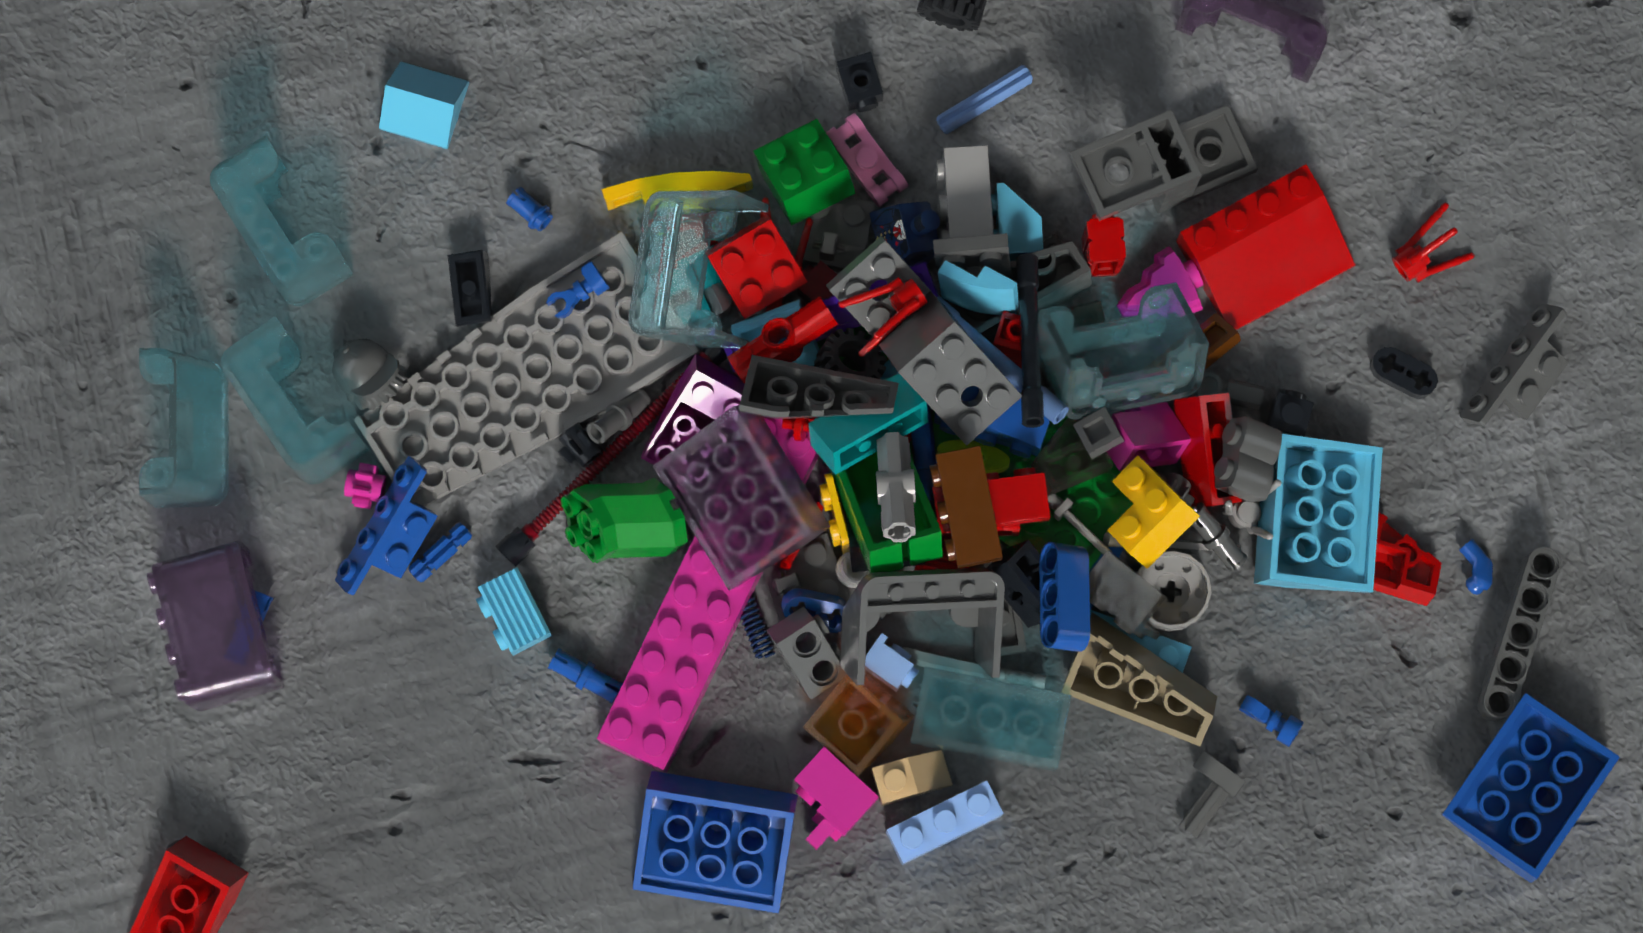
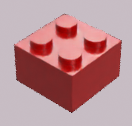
M768 214L705 251L744 319L808 282Z

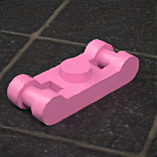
M853 113L845 119V124L838 129L835 127L831 128L826 134L846 166L874 203L880 207L888 201V196L895 191L900 193L909 185L904 176L895 168L867 131L861 119ZM855 135L859 143L850 149L845 140ZM884 173L888 180L881 185L876 184L873 179Z

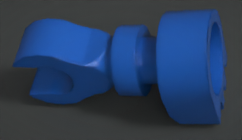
M592 261L581 268L582 275L585 278L583 281L577 280L572 283L573 288L562 292H554L548 297L546 302L548 306L559 299H564L566 302L565 308L558 312L555 317H568L581 299L586 301L590 298L589 293L594 291L599 296L610 288Z
M1249 695L1245 697L1239 709L1247 716L1266 724L1265 729L1270 732L1273 730L1279 732L1276 740L1287 747L1291 746L1304 724L1302 720L1292 714L1288 720L1282 717L1283 713L1278 710L1274 713Z

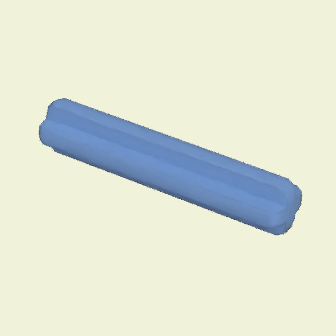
M1025 65L1019 66L938 115L936 120L938 126L944 134L952 132L1031 84L1033 77Z

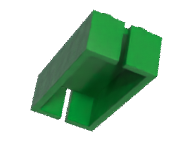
M877 452L836 475L829 468L869 573L903 569V562L909 561L910 566L943 557L941 529L912 458L910 467L914 469L916 502L913 504L916 535L908 538L906 542H893L891 539L883 537L881 505H878L876 471H878Z

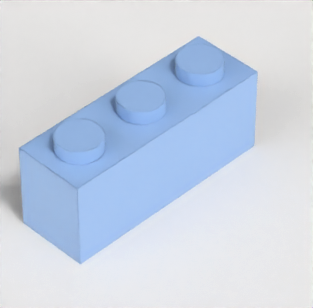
M986 780L887 829L886 834L901 864L904 865L1002 817L1004 813Z

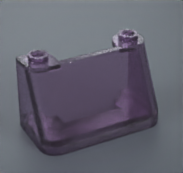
M1298 0L1185 1L1175 30L1192 36L1196 28L1201 25L1209 24L1215 27L1221 11L1287 38L1281 54L1289 57L1292 61L1293 71L1291 77L1308 83L1320 60L1330 30V21L1325 12Z

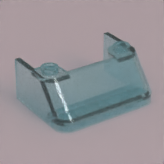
M736 190L658 191L652 194L645 204L628 317L631 330L636 334L649 338L706 348H741L750 341L722 331V323L717 314L708 310H701L708 257L705 251L710 249L711 241L725 240L732 235L737 225L738 212H768L769 205Z

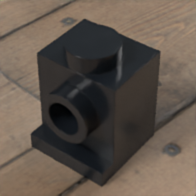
M871 52L836 62V72L849 111L857 109L858 112H866L876 108L878 102L883 101V90ZM866 78L868 83L863 87H859L854 81Z

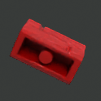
M1093 214L1092 219L1086 222L1081 238L1082 254H1084L1083 258L1091 269V277L1117 276L1121 272L1126 259V247L1123 240L1125 236L1124 221L1120 217H1114L1113 215L1099 221L1097 215Z

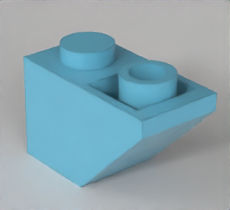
M996 183L995 194H991L992 216H996V229H993L994 234L1007 233L1010 261H1015L1021 254H1030L1043 250L1042 216L1005 183Z

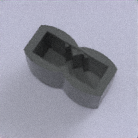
M1247 416L1233 418L1226 425L1222 433L1223 455L1216 463L1214 469L1215 488L1248 502L1265 501L1270 493L1274 479L1273 465L1281 448V430Z

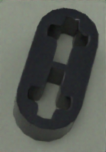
M1384 347L1378 350L1371 360L1370 368L1375 378L1416 399L1425 398L1437 387L1438 377L1432 367L1396 348ZM1388 356L1394 359L1392 365L1402 370V372L1400 373L1395 369L1389 370L1388 373L1383 372V364L1379 362V359L1385 360ZM1406 373L1417 377L1420 373L1425 374V382L1429 384V387L1423 386L1420 390L1414 387L1416 381L1406 376Z

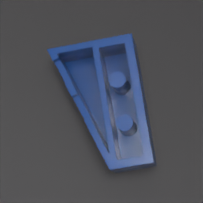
M976 386L967 387L962 392L961 400H973L978 395L979 388ZM1020 398L974 440L990 447H994L996 443L1009 447V451L1019 457L1030 458L1031 455L1039 457L1050 420L1044 416V424L1040 427L1029 428L1023 426ZM935 412L934 423L940 425L939 429L956 435Z

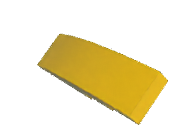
M722 171L674 172L638 178L601 190L608 211L642 199L647 212L681 200L686 213L752 190L753 182L751 175L748 173Z

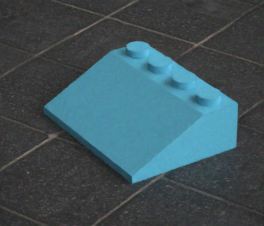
M1282 434L1280 452L1273 465V482L1279 479L1282 484L1270 493L1265 501L1259 502L1261 517L1258 521V527L1272 533L1273 539L1267 540L1257 535L1254 584L1297 589L1373 592L1383 447Z

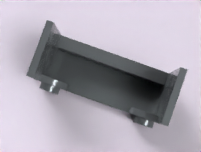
M986 567L873 572L861 579L843 608L840 667L856 685H864L867 631L871 630L878 623L880 613L948 609L951 619L957 625L975 627L974 660L992 678H999L1005 591L1002 578L995 571Z

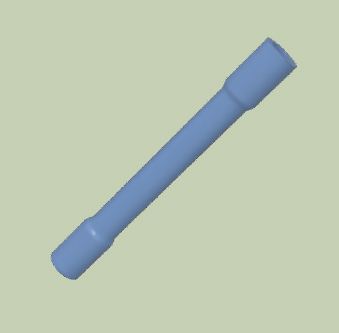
M938 296V299L948 308L974 343L1021 393L1022 369L966 322L957 310L942 297ZM1041 386L1044 416L1053 424H1057L1066 416L1069 407L1046 387Z

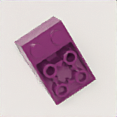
M695 354L678 381L641 455V459L704 492L753 416V414L739 411L745 385L738 376Z

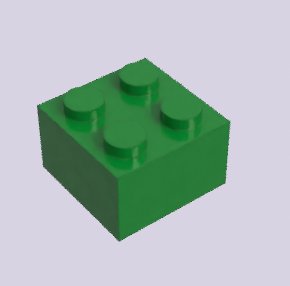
M818 119L753 150L761 176L791 226L855 194L849 170Z

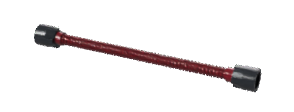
M718 327L699 347L700 353L698 355L719 366L724 360L728 359L720 340L721 337L728 334ZM678 376V379H675V383L672 382L668 389L661 393L662 396H658L659 399L656 398L655 402H652V405H649L645 412L643 411L642 415H639V418L632 422L629 428L622 431V435L619 434L615 438L616 441H612V444L608 445L609 448H605L606 451L603 450L602 454L598 455L599 458L596 457L592 464H589V467H586L582 474L580 473L579 477H576V480L569 484V487H565L566 490H562V493H559V497L556 496V500H552V503L548 504L549 507L546 506V510L543 509L542 513L538 514L539 517L536 516L532 523H526L521 529L516 527L495 546L515 567L535 547L533 542L539 537L538 534L543 530V527L545 528L546 524H550V521H553V517H557L556 514H560V511H563L561 498L568 495L573 489L590 484L589 481L592 482L593 478H596V475H599L603 468L607 467L606 465H610V462H613V458H617L616 455H620V452L627 448L626 445H630L629 442H633V439L637 438L636 435L639 436L643 429H646V426H649L653 419L655 420L656 416L663 412L682 376Z

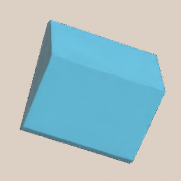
M400 62L385 85L379 129L448 149L469 81Z

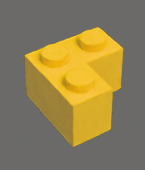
M1138 455L1112 481L1133 505L1107 531L1131 556L1148 569L1200 516Z

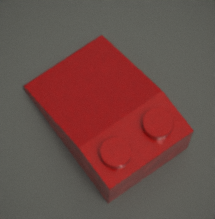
M188 836L183 837L166 850L130 933H217L235 904L249 872Z

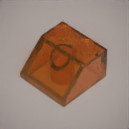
M866 672L864 685H856L846 674L803 728L858 777L895 741L915 715Z

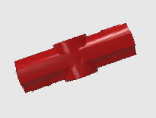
M819 296L786 319L774 318L769 320L764 325L760 336L727 356V358L745 384L752 355L787 362L796 361L801 356L805 345L832 329L838 323ZM787 337L784 342L778 344L781 339Z

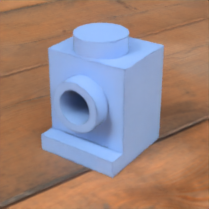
M881 633L866 655L865 671L895 692H897L901 685L908 688L919 670L909 661L911 655L906 650L894 643L891 648L886 645L888 637Z

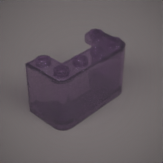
M240 540L152 564V572L147 573L150 590L153 595H158L161 608L156 609L161 630L167 629L170 643L165 644L167 658L171 666L176 665L179 679L174 680L178 699L180 702L185 701L186 705L198 712L284 688L281 672L276 670L272 659L274 654L269 648L252 582L254 581L253 573L247 570L249 566L253 565L249 549Z

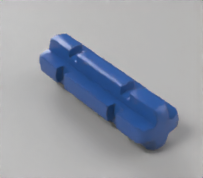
M457 523L449 530L450 534L447 537L443 535L422 554L424 556L423 559H417L409 566V572L417 581L424 582L432 575L430 571L441 567L458 551L457 547L459 545L463 547L472 538L471 532L462 523Z

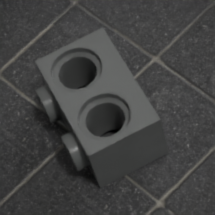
M802 607L766 630L796 681L810 700L848 676L840 667L841 650L835 642L830 645L824 636L829 633V630L818 614L812 617ZM808 632L805 639H803L800 642H796V639L800 634ZM825 660L819 669L813 670L816 663Z

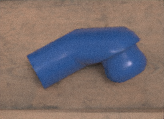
M1471 539L1459 551L1472 565V576L1466 580V587L1472 594L1478 595L1483 590H1488L1492 585L1493 563L1477 542Z

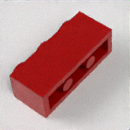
M1229 393L1174 399L1176 417L1191 438V441L1181 455L1183 477L1192 486L1188 494L1195 498L1190 507H1197V503L1200 502L1204 503L1206 507L1224 505L1228 500L1232 501V503L1242 502V499L1215 488L1214 469L1216 463L1223 455L1222 433L1232 419Z
M1035 468L1017 469L1013 471V477L999 478L998 472L986 473L997 527L1049 521L1050 510L1045 473L1036 474ZM941 486L933 487L936 519L941 533L947 534L950 533L949 524H941L937 502L944 501Z

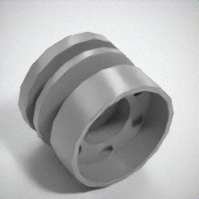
M1177 551L1164 552L1148 569L1142 566L1134 577L1131 589L1133 607L1140 619L1150 627L1166 632L1183 630L1195 623L1208 608L1212 593L1210 577L1203 565L1191 555ZM1168 583L1173 584L1174 590L1180 591V596L1174 597L1172 603L1167 602L1165 595H1160V590L1165 589Z

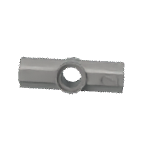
M899 432L885 433L883 437L876 439L878 457L876 483L878 505H881L883 537L889 538L893 542H906L908 538L916 535L913 504L916 502L914 469L910 467V443L908 442V437L900 435Z

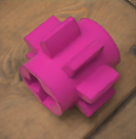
M360 462L358 471L349 469L345 481L344 496L352 497L354 507L371 509L372 501L378 502L384 496L386 476L378 474L379 468L377 465Z

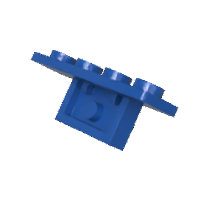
M410 456L395 471L393 482L389 489L378 500L373 516L367 526L359 532L356 544L348 558L343 560L338 568L335 581L348 594L354 595L372 565L402 578L438 517L432 510L411 501L426 475L427 469Z

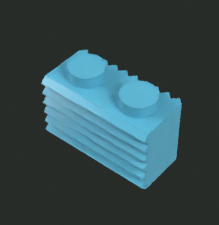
M518 567L478 587L482 596L477 598L476 601L485 618L493 617L498 629L492 631L502 651L509 648L514 656L552 636Z

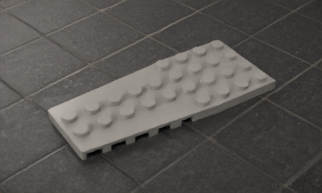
M620 232L524 292L493 315L491 322H487L479 329H474L450 351L446 350L420 373L416 372L408 378V382L402 388L397 389V395L389 397L388 403L381 402L380 407L368 410L362 416L358 415L354 421L392 482L395 471L405 462L408 456L416 459L427 469L426 475L411 498V501L426 506L563 435L578 422L582 425L604 414L610 404L622 401L639 389L643 390L691 360L695 354H699V350L624 234ZM592 261L610 288L599 296L594 291L589 293L590 298L586 301L581 299L568 317H555L558 312L565 308L566 302L564 299H559L548 306L546 304L548 297L554 292H562L573 288L572 283L577 280L583 281L585 278L582 275L581 268Z

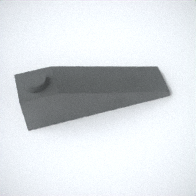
M752 355L739 411L774 419L893 413L899 383Z

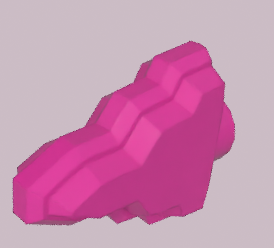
M1168 246L1154 255V263L1142 271L1141 282L1129 288L1116 307L1122 317H1144L1152 312H1157L1164 316L1180 312L1184 316H1188L1203 310L1196 290L1203 286V280L1191 259L1182 263L1172 248Z

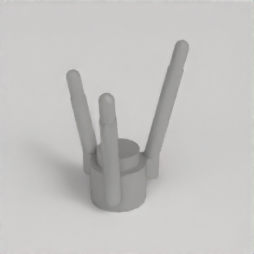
M1277 479L1272 483L1270 493L1281 486V480ZM1242 499V502L1232 503L1230 500L1225 502L1222 514L1228 516L1230 523L1234 527L1246 528L1249 534H1256L1267 540L1273 539L1272 533L1257 526V522L1261 517V508L1258 504L1260 501L1248 502Z

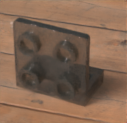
M1107 550L1089 573L1090 603L1103 612L1106 610L1115 616L1114 623L1131 635L1133 633L1141 639L1146 635L1157 640L1161 633L1147 622L1167 597L1114 553Z

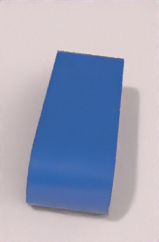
M1048 542L1042 548L1039 560L1041 641L1046 648L1082 652L1090 640L1088 552L1083 546Z

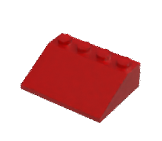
M1307 164L1180 232L1176 240L1186 260L1191 259L1196 265L1203 280L1202 288L1217 314L1235 330L1248 325L1355 266L1327 199Z

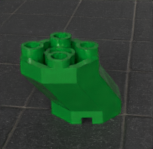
M656 478L643 483L585 484L573 489L568 495L561 498V505L566 513L568 525L565 529L566 537L572 547L576 548L579 546L581 552L587 555L593 563H599L608 558L666 557L681 549L680 546L688 542L685 516L680 508L673 510L669 502L675 498L671 489Z

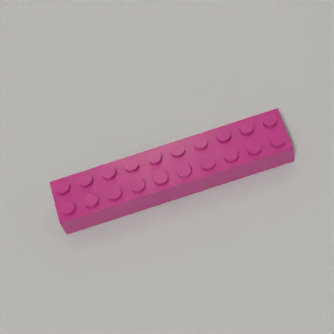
M753 415L597 736V740L600 743L663 773H667L740 622V618L744 614V608L748 605L747 602L752 597V593L756 589L769 557L781 537L782 529L785 523L788 522L818 460L819 455L810 443V433L807 432L803 442L795 441L793 430L782 428L783 419Z

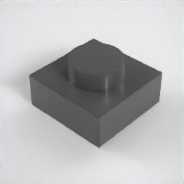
M1106 407L1073 424L1092 459L1124 442Z

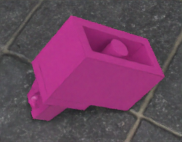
M1141 388L1130 389L1126 398L1121 403L1125 412H1118L1111 416L1124 442L1106 452L1119 471H1123L1137 455L1151 467L1176 464L1191 441L1190 436L1167 402L1154 403Z
M825 747L819 751L794 779V782L799 786L795 790L796 794L810 806L814 802L820 805L816 810L817 814L812 818L818 826L805 839L815 850L829 836L835 842L841 836L845 837L879 799L876 793Z

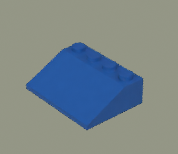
M1525 693L1442 813V816L1499 862L1532 883L1538 879L1620 757Z
M652 771L645 794L633 890L779 913L798 795Z

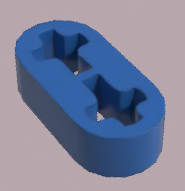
M799 588L790 590L783 596L781 607L785 618L794 613L792 606L796 607L799 602H804L805 609L812 617L816 614L821 617L829 633L842 631V612L846 604L843 598ZM834 609H839L840 615H835L833 620H829L827 614H832Z

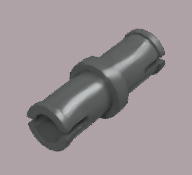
M639 389L622 401L610 404L606 408V413L588 424L587 433L590 439L597 444L604 443L618 430L623 431L630 427L633 419L651 405L648 394Z
M1197 503L1199 510L1192 506L1191 508L1200 516L1192 526L1203 538L1202 544L1206 549L1215 552L1228 571H1235L1233 564L1240 568L1246 562L1247 555L1242 552L1229 536L1230 530L1226 525L1218 523L1204 503Z

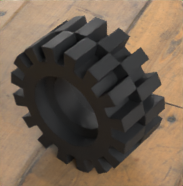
M920 0L917 12H919L920 16L926 17V20L935 21V24L939 26L946 25L949 29L954 27L958 31H964V29L973 31V29L978 30L987 1Z
M847 328L845 332L842 329H838L834 334L831 333L818 351L814 367L881 379L886 370V366H884L886 356H880L883 350L880 346H877L864 357H860L858 352L873 337L871 336L866 340L863 338L865 332L861 330L854 335V328ZM839 356L853 360L861 371L849 369L843 364Z

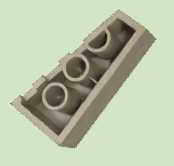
M1093 612L1090 616L1089 643L1082 652H1075L1061 693L1197 746H1201L1212 721L1218 697Z

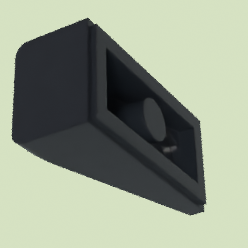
M476 250L447 255L456 326L491 322L492 306L488 253L484 250Z

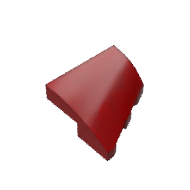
M1379 513L1374 590L1427 606L1436 595L1442 563L1431 553L1421 550L1416 541L1408 534L1404 537L1386 523L1388 517Z

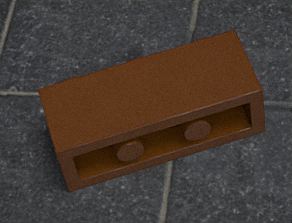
M976 446L936 454V464L930 465L933 486H941L944 501L937 502L941 524H949L951 538L944 539L948 561L956 560L957 569L1002 560L1003 556L981 447Z

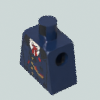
M928 201L896 204L869 213L875 239L877 240L882 236L909 267L924 261L928 264L935 256L933 240L939 239L936 229L940 225V218L931 209Z

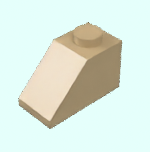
M942 750L906 757L871 769L881 806L952 786Z

